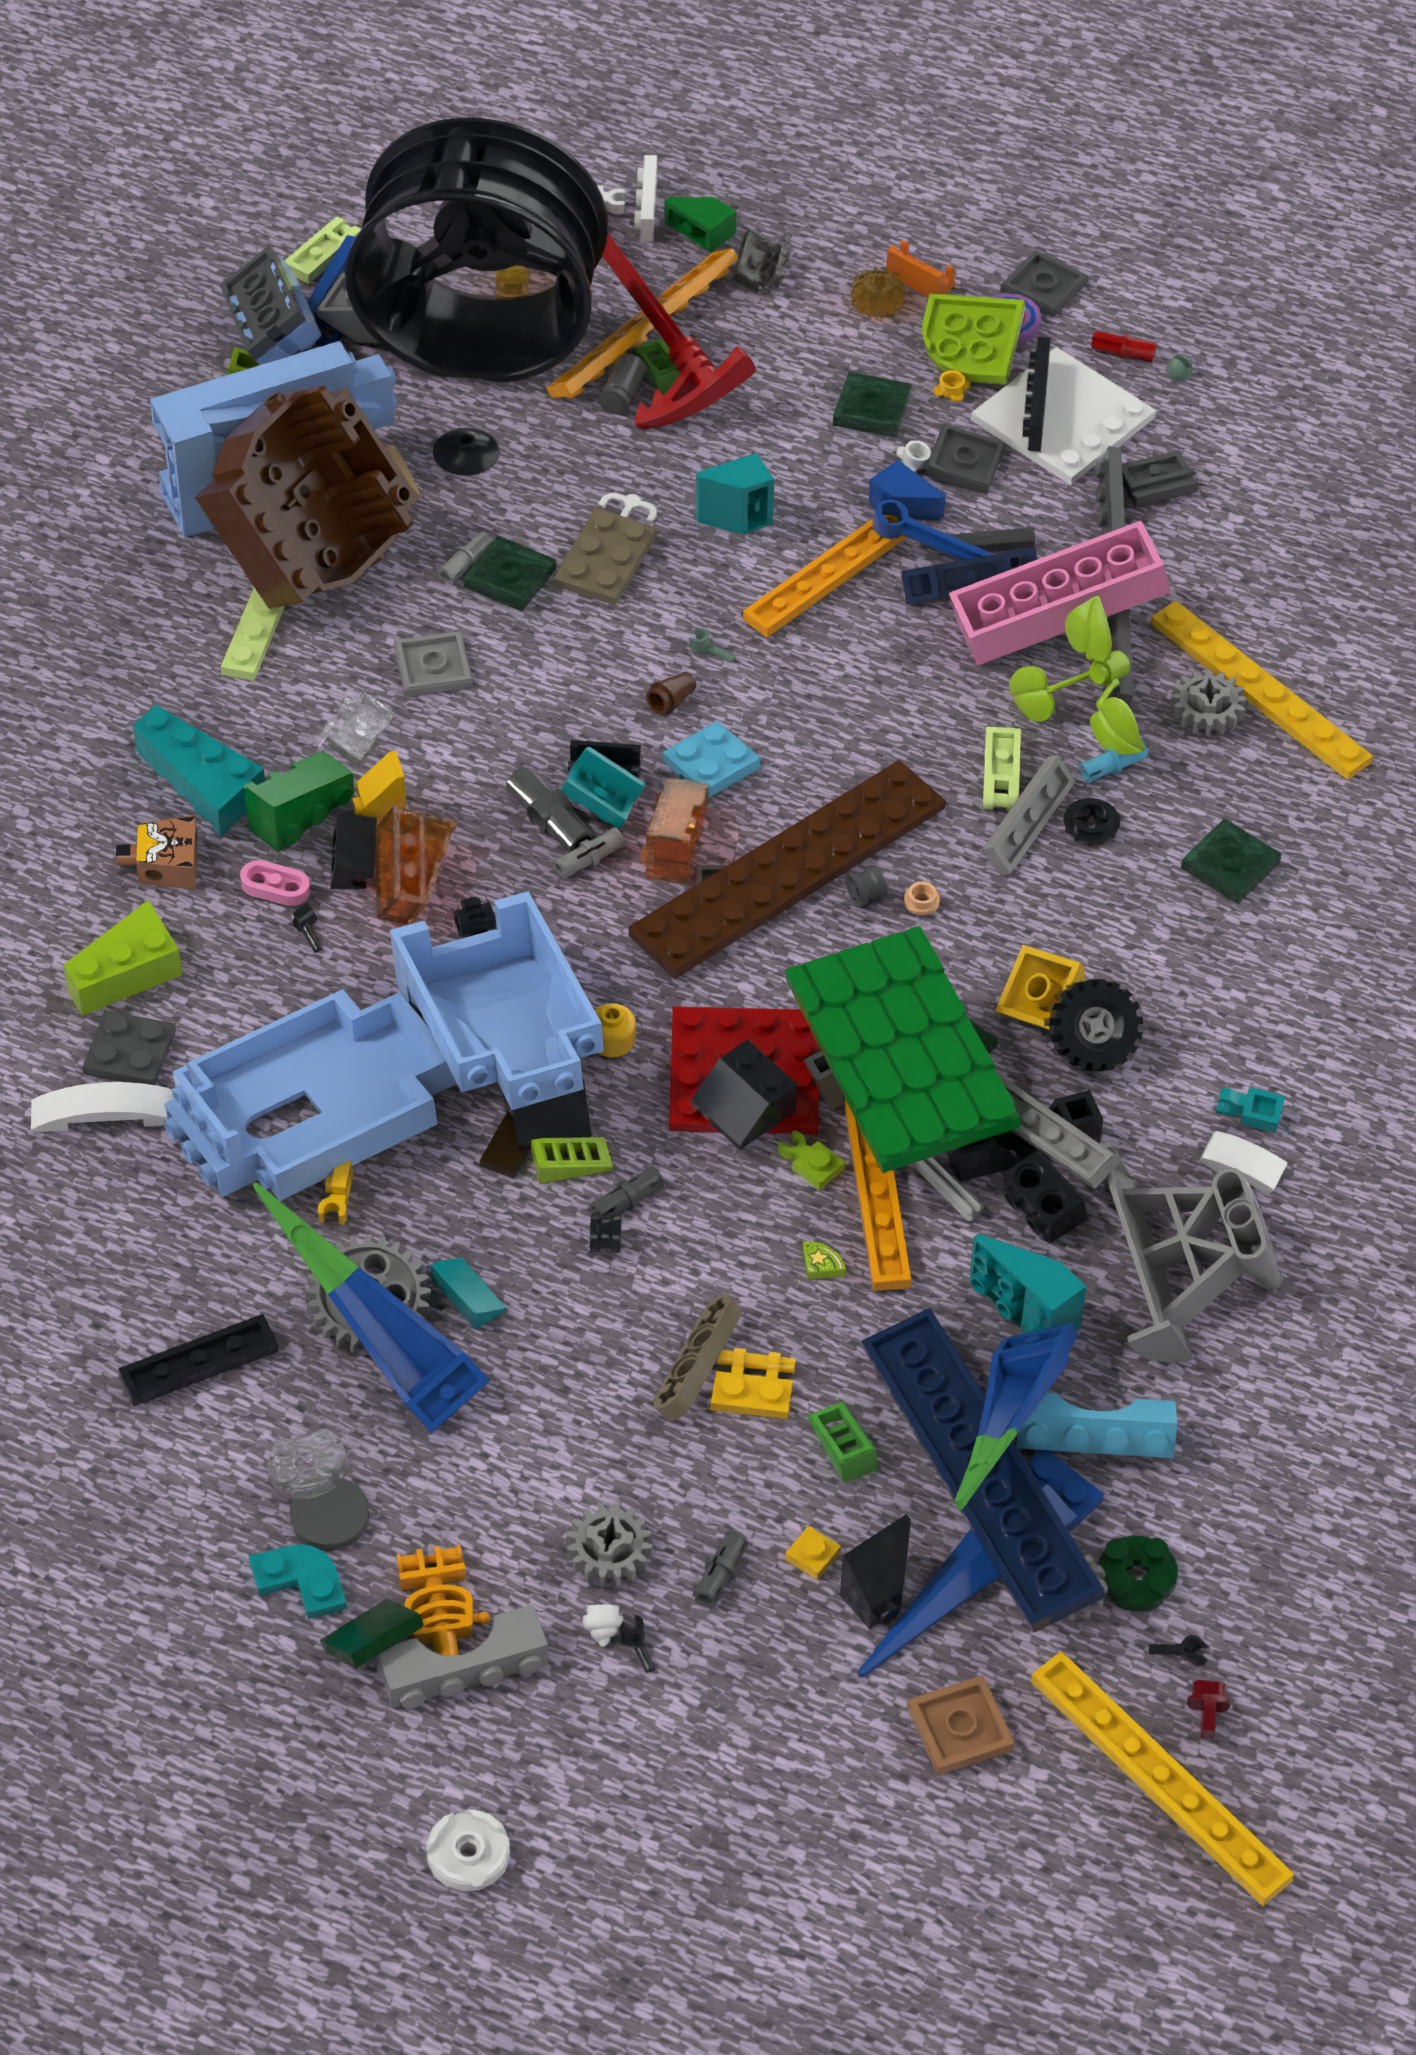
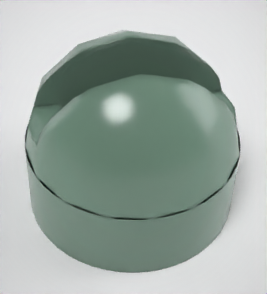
M1179 354L1169 360L1166 374L1171 380L1183 382L1191 378L1193 365L1187 356Z

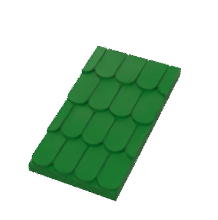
M921 926L837 952L838 954L833 953L803 963L804 965L799 964L785 969L786 981L882 1173L1020 1127V1116L1015 1109V1104L997 1074L991 1057L967 1017L962 1002L947 978L944 967Z

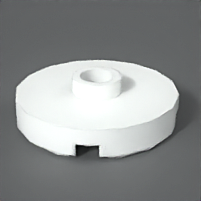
M475 1809L464 1810V1813L456 1815L451 1813L444 1816L432 1828L427 1840V1861L434 1877L445 1886L459 1891H476L494 1884L504 1874L510 1860L509 1839L502 1823L492 1815ZM465 1849H473L476 1852L471 1857H465L461 1854Z

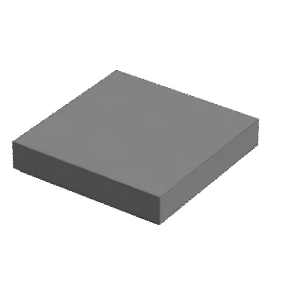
M462 631L394 640V649L405 697L473 687V679Z

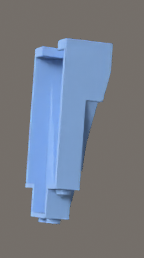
M338 341L151 398L152 422L165 445L167 469L158 472L160 491L183 536L188 537L215 528L195 497L214 479L212 473L224 440L268 397L277 392L284 394L322 385L326 386L330 391L347 387L375 430L394 424V409H397V400L392 390V385L396 384L392 367L390 365L386 366L379 354L355 361L351 352L347 353L342 343Z
M529 891L494 901L497 929L431 947L429 928L425 920L390 930L396 981L399 990L415 1011H421L461 1092L498 1082L512 1110L583 1090L582 1068L579 1058L604 1051L601 1021Z

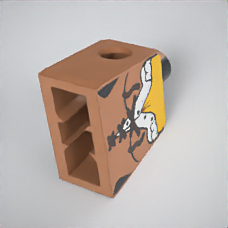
M196 816L141 823L137 831V844L116 845L117 866L137 865L140 884L196 889L198 850Z

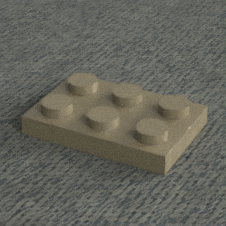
M595 507L553 578L554 586L616 606L657 537V527Z

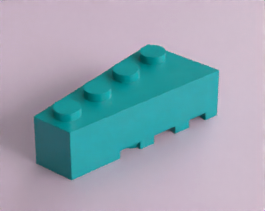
M154 705L133 725L136 752L162 778H165L181 797H184L194 807L195 812L202 819L205 818L213 826V830L220 837L247 813L244 785L249 782H253L256 785L265 782L263 767L158 705Z

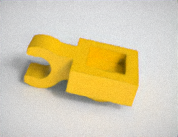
M351 1160L334 1168L333 1175L326 1178L325 1192L331 1193V1195L323 1199L318 1205V1220L320 1223H324L326 1214L331 1211L338 1213L339 1225H344L347 1220L346 1206L353 1178Z

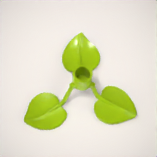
M1095 596L1074 608L1068 614L1065 622L1066 635L1071 646L1077 652H1086L1088 660H1094L1089 671L1048 686L1047 676L1041 668L1032 665L1024 666L1012 675L1009 682L1010 694L1014 697L1015 704L1025 716L1032 721L1042 722L1049 719L1055 710V701L1050 692L1057 691L1087 678H1091L1095 684L1108 685L1096 702V707L1099 711L1090 718L1092 732L1097 741L1107 750H1114L1116 754L1121 755L1137 754L1146 748L1140 739L1138 725L1132 710L1122 699L1116 697L1108 698L1114 688L1120 686L1119 679L1128 675L1130 663L1123 652L1118 650L1111 652L1112 640L1107 617L1100 597Z

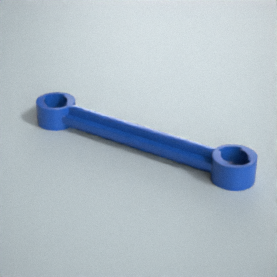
M884 500L876 506L872 526L874 531L881 537L894 539L904 535L958 560L993 555L988 551L908 517V509L899 501ZM884 515L894 516L898 518L900 522L889 523L887 522L888 519H886Z

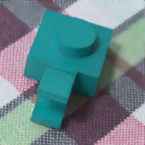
M1250 1086L1247 1095L1230 1088H1222L1215 1113L1231 1117L1242 1115L1239 1124L1276 1133L1286 1096Z

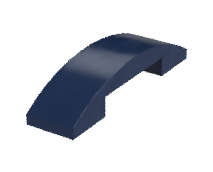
M1026 548L901 571L906 604L950 597V592L1038 560L1036 548Z

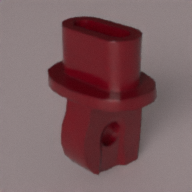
M1196 1680L1193 1682L1192 1695L1187 1698V1706L1192 1710H1201V1738L1213 1739L1216 1712H1224L1230 1708L1231 1703L1225 1697V1684L1222 1682Z

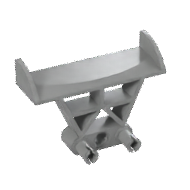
M1109 1140L1101 1145L1114 1153L1120 1163L1101 1183L1109 1185L1154 1326L1129 1335L1127 1337L1129 1346L1137 1354L1153 1361L1177 1363L1193 1360L1183 1328L1246 1271L1249 1275L1257 1277L1261 1287L1266 1290H1275L1282 1284L1283 1276L1280 1275L1282 1273L1276 1267L1277 1256L1255 1193L1243 1173L1236 1168H1226L1219 1171L1213 1178L1212 1187L1136 1188L1132 1174ZM1145 1212H1171L1178 1235L1155 1244ZM1184 1212H1193L1189 1219L1186 1220ZM1220 1216H1222L1232 1247L1205 1240ZM1187 1260L1194 1282L1173 1300L1163 1269ZM1200 1261L1213 1265L1204 1272Z

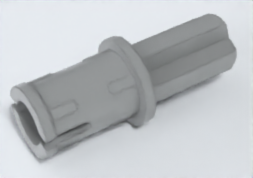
M483 531L465 547H457L454 555L437 569L438 577L447 584L453 585L470 568H476L477 560L494 545L493 539L489 537L488 533Z

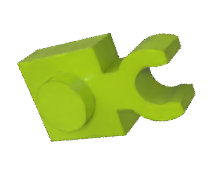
M797 1130L791 1132V1140L797 1144L796 1146L789 1147L782 1141L778 1143V1153L785 1159L795 1160L792 1162V1170L819 1191L845 1169V1161L819 1141L810 1147L806 1144L805 1136Z

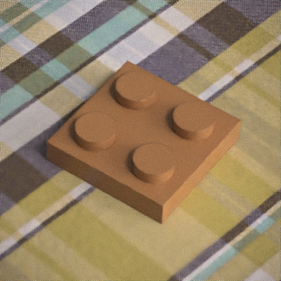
M983 1675L907 1700V1710L937 1776L1014 1751L1015 1742Z

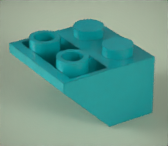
M757 453L696 472L695 519L698 523L742 535L773 525L774 478Z

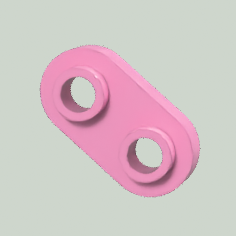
M263 860L251 861L241 869V887L250 896L286 906L300 905L310 896L309 878L302 871ZM259 880H260V881H264V882L260 884V883H257V882H255V881H259Z

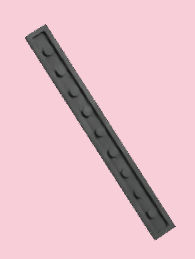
M1112 446L1107 447L1103 459H1098L1095 468V478H1099L1100 481L1096 492V501L1101 502L1097 517V525L1102 526L1100 536L1125 527L1121 448ZM1129 609L1107 617L1112 640L1111 652L1115 650L1123 652L1130 663L1128 675L1119 679L1120 686L1114 688L1108 698L1116 697L1122 699L1129 706L1133 698L1130 616Z

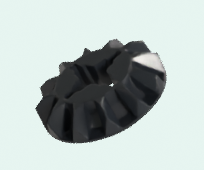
M1084 798L1077 800L1069 805L1064 813L1063 822L1066 833L1072 834L1075 842L1085 840L1089 846L1097 841L1104 845L1108 838H1115L1117 830L1120 828V816L1117 810L1108 802L1100 799ZM1090 815H1094L1096 823L1093 828H1089L1087 823Z

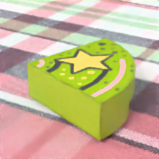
M803 1241V1254L808 1280L846 1276L844 1261L835 1250L818 1242Z

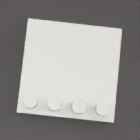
M1055 347L1050 351L1041 452L1028 451L1029 437H1022L1024 417H1030V415L1024 414L1026 394L1032 395L1033 393L1027 392L1028 372H1034L1035 370L1028 368L971 412V421L1069 485H1072L1097 464L1099 458L1103 459L1108 446L1119 447L1151 422L1156 416V410L1058 347Z

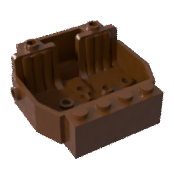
M323 385L284 394L277 392L268 397L224 440L212 473L214 479L195 497L268 609L301 603L313 593L353 584L371 565L380 562L386 556L385 551L395 542L397 534L406 532L413 525V519L407 510L418 500V497L348 388L330 391Z

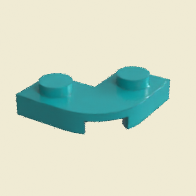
M297 1544L249 1556V1563L259 1596L298 1586L308 1619L347 1609L346 1599L335 1564L322 1550L309 1545Z

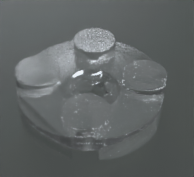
M320 1429L314 1433L299 1435L291 1439L282 1438L277 1440L272 1445L273 1454L270 1456L267 1465L274 1489L281 1493L280 1488L288 1491L291 1498L309 1499L328 1493L335 1488L334 1481L339 1478L341 1473L344 1478L348 1472V1460L344 1446L334 1438L333 1432L328 1429ZM306 1464L312 1465L311 1467L304 1468V1465Z

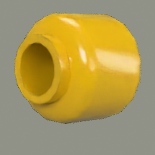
M608 1003L597 1007L594 1011L602 1024L604 1051L598 1054L608 1058L627 1054L633 1048L636 1041V1019L632 1011L624 1005L617 1003Z

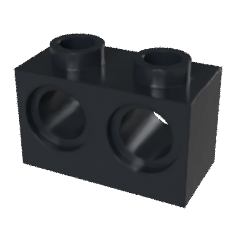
M1039 1149L1003 1173L1005 1184L1003 1195L1013 1209L1016 1210L1020 1207L1027 1215L1025 1217L1026 1222L1036 1235L1043 1233L1050 1242H1053L1087 1219L1085 1200ZM1030 1183L1038 1184L1033 1188L1024 1187L1025 1185ZM1051 1209L1060 1210L1058 1213L1055 1214L1046 1213Z

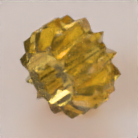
M874 266L871 272L862 270L861 275L854 278L851 301L852 305L856 306L858 314L866 312L868 319L877 314L882 320L885 313L894 317L897 310H902L905 286L904 281L899 278V273H889L888 268L881 271Z

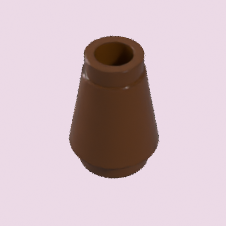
M683 672L653 683L646 693L649 707L657 714L672 713L695 690V678L689 672Z

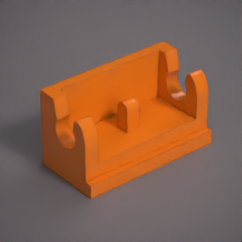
M903 239L900 241L899 252L898 248L894 245L887 249L886 274L928 298L930 293L946 294L956 285L954 281V267L948 264L946 266V274L913 257L909 254V243Z

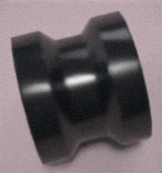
M591 1214L590 1252H598L601 1248L610 1249L613 1253L621 1252L622 1215L614 1214L611 1218H602L599 1214Z

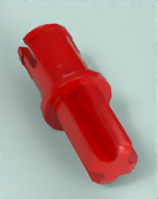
M1095 331L1091 340L1092 349L1118 354L1121 359L1129 357L1150 363L1153 362L1157 342L1132 338L1127 333H1125V336Z

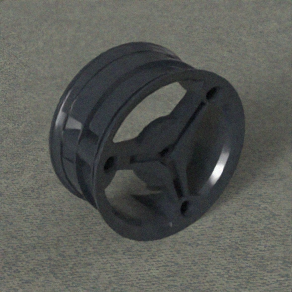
M452 118L439 120L416 127L394 140L381 153L370 172L366 186V213L362 229L355 237L346 261L345 283L348 298L360 322L389 352L412 366L437 376L507 383L539 375L561 363L575 350L586 333L592 310L590 286L593 280L594 269L602 258L608 236L606 205L596 182L589 172L568 151L552 140L527 128L494 119ZM442 201L437 209L434 221V236L423 245L416 247L406 241L390 238L385 223L386 217L413 205ZM515 265L557 276L554 286L533 294L515 297H489L471 294L434 280L441 275L463 267L479 271H499Z

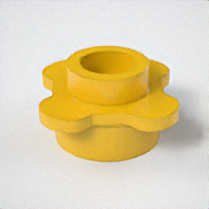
M949 370L941 374L939 385L934 386L933 393L937 397L944 396L953 402H961L964 399V392L970 389L971 383L965 379L961 372Z

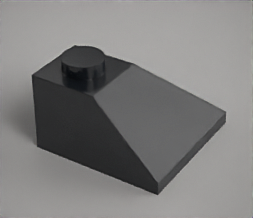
M907 1514L842 1557L840 1597L869 1629L880 1622L883 1625L892 1622L901 1611L911 1519Z

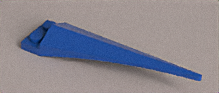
M1040 1450L1027 1463L1069 1532L1077 1527L1104 1501V1494L1049 1450ZM971 1529L862 1665L858 1673L859 1678L865 1677L927 1629L1000 1578Z

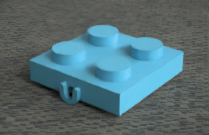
M718 721L662 752L663 761L677 774V779L684 786H691L705 800L761 768L760 757Z

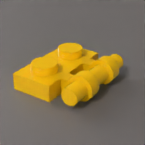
M736 1347L734 1351L722 1350L717 1359V1364L732 1366L731 1373L715 1372L710 1410L788 1420L793 1380L780 1379L778 1376L779 1372L794 1374L796 1358L781 1357V1353L769 1352V1355L746 1353L747 1349ZM744 1368L767 1370L766 1377L744 1374Z

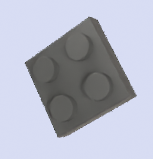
M104 1010L82 1067L83 1074L121 1082L156 1085L176 1033L175 1023Z

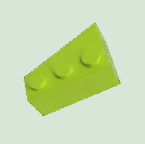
M149 900L63 965L67 991L82 1016L182 975L179 949Z

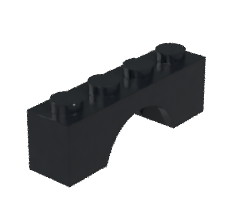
M1090 1090L1054 1099L1049 1107L1050 1110L1100 1144L1103 1117ZM1010 1130L948 1151L947 1155L958 1180L962 1182L1011 1169L1038 1149Z

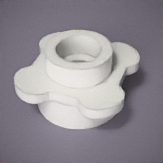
M910 441L906 447H899L896 455L902 459L907 467L916 472L920 469H926L931 456V450L928 445L921 441Z

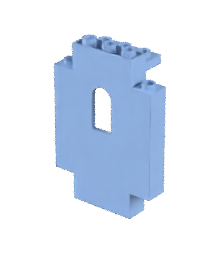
M342 989L187 1062L188 1068L185 1065L172 1071L175 1088H172L174 1099L165 1103L167 1120L164 1121V1127L172 1141L178 1139L181 1143V1148L187 1161L190 1164L194 1162L197 1164L200 1176L206 1186L213 1185L221 1197L259 1180L263 1188L266 1190L271 1189L278 1200L281 1201L333 1175L334 1168L350 1160L351 1166L437 1125L435 1103L432 1095L457 1084L429 1027L400 992L360 1010ZM304 1095L319 1112V1114L269 1138H255L246 1131L248 1125L256 1118Z

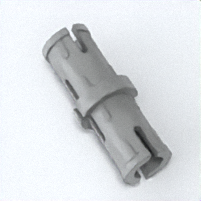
M613 827L610 831L591 841L586 839L580 842L579 847L554 859L555 870L565 880L589 865L593 868L600 864V859L624 848V838L620 831Z

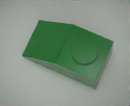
M668 197L664 200V223L708 252H712L736 234L737 212L715 197Z

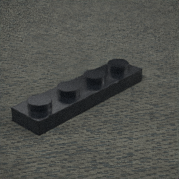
M1038 337L1037 349L1030 350L1029 369L1035 371L1028 372L1027 392L1033 393L1032 395L1026 394L1024 414H1028L1030 417H1024L1022 437H1029L1028 451L1041 452L1051 337Z
M264 1314L120 1367L118 1368L119 1377L134 1407L279 1351L278 1342Z

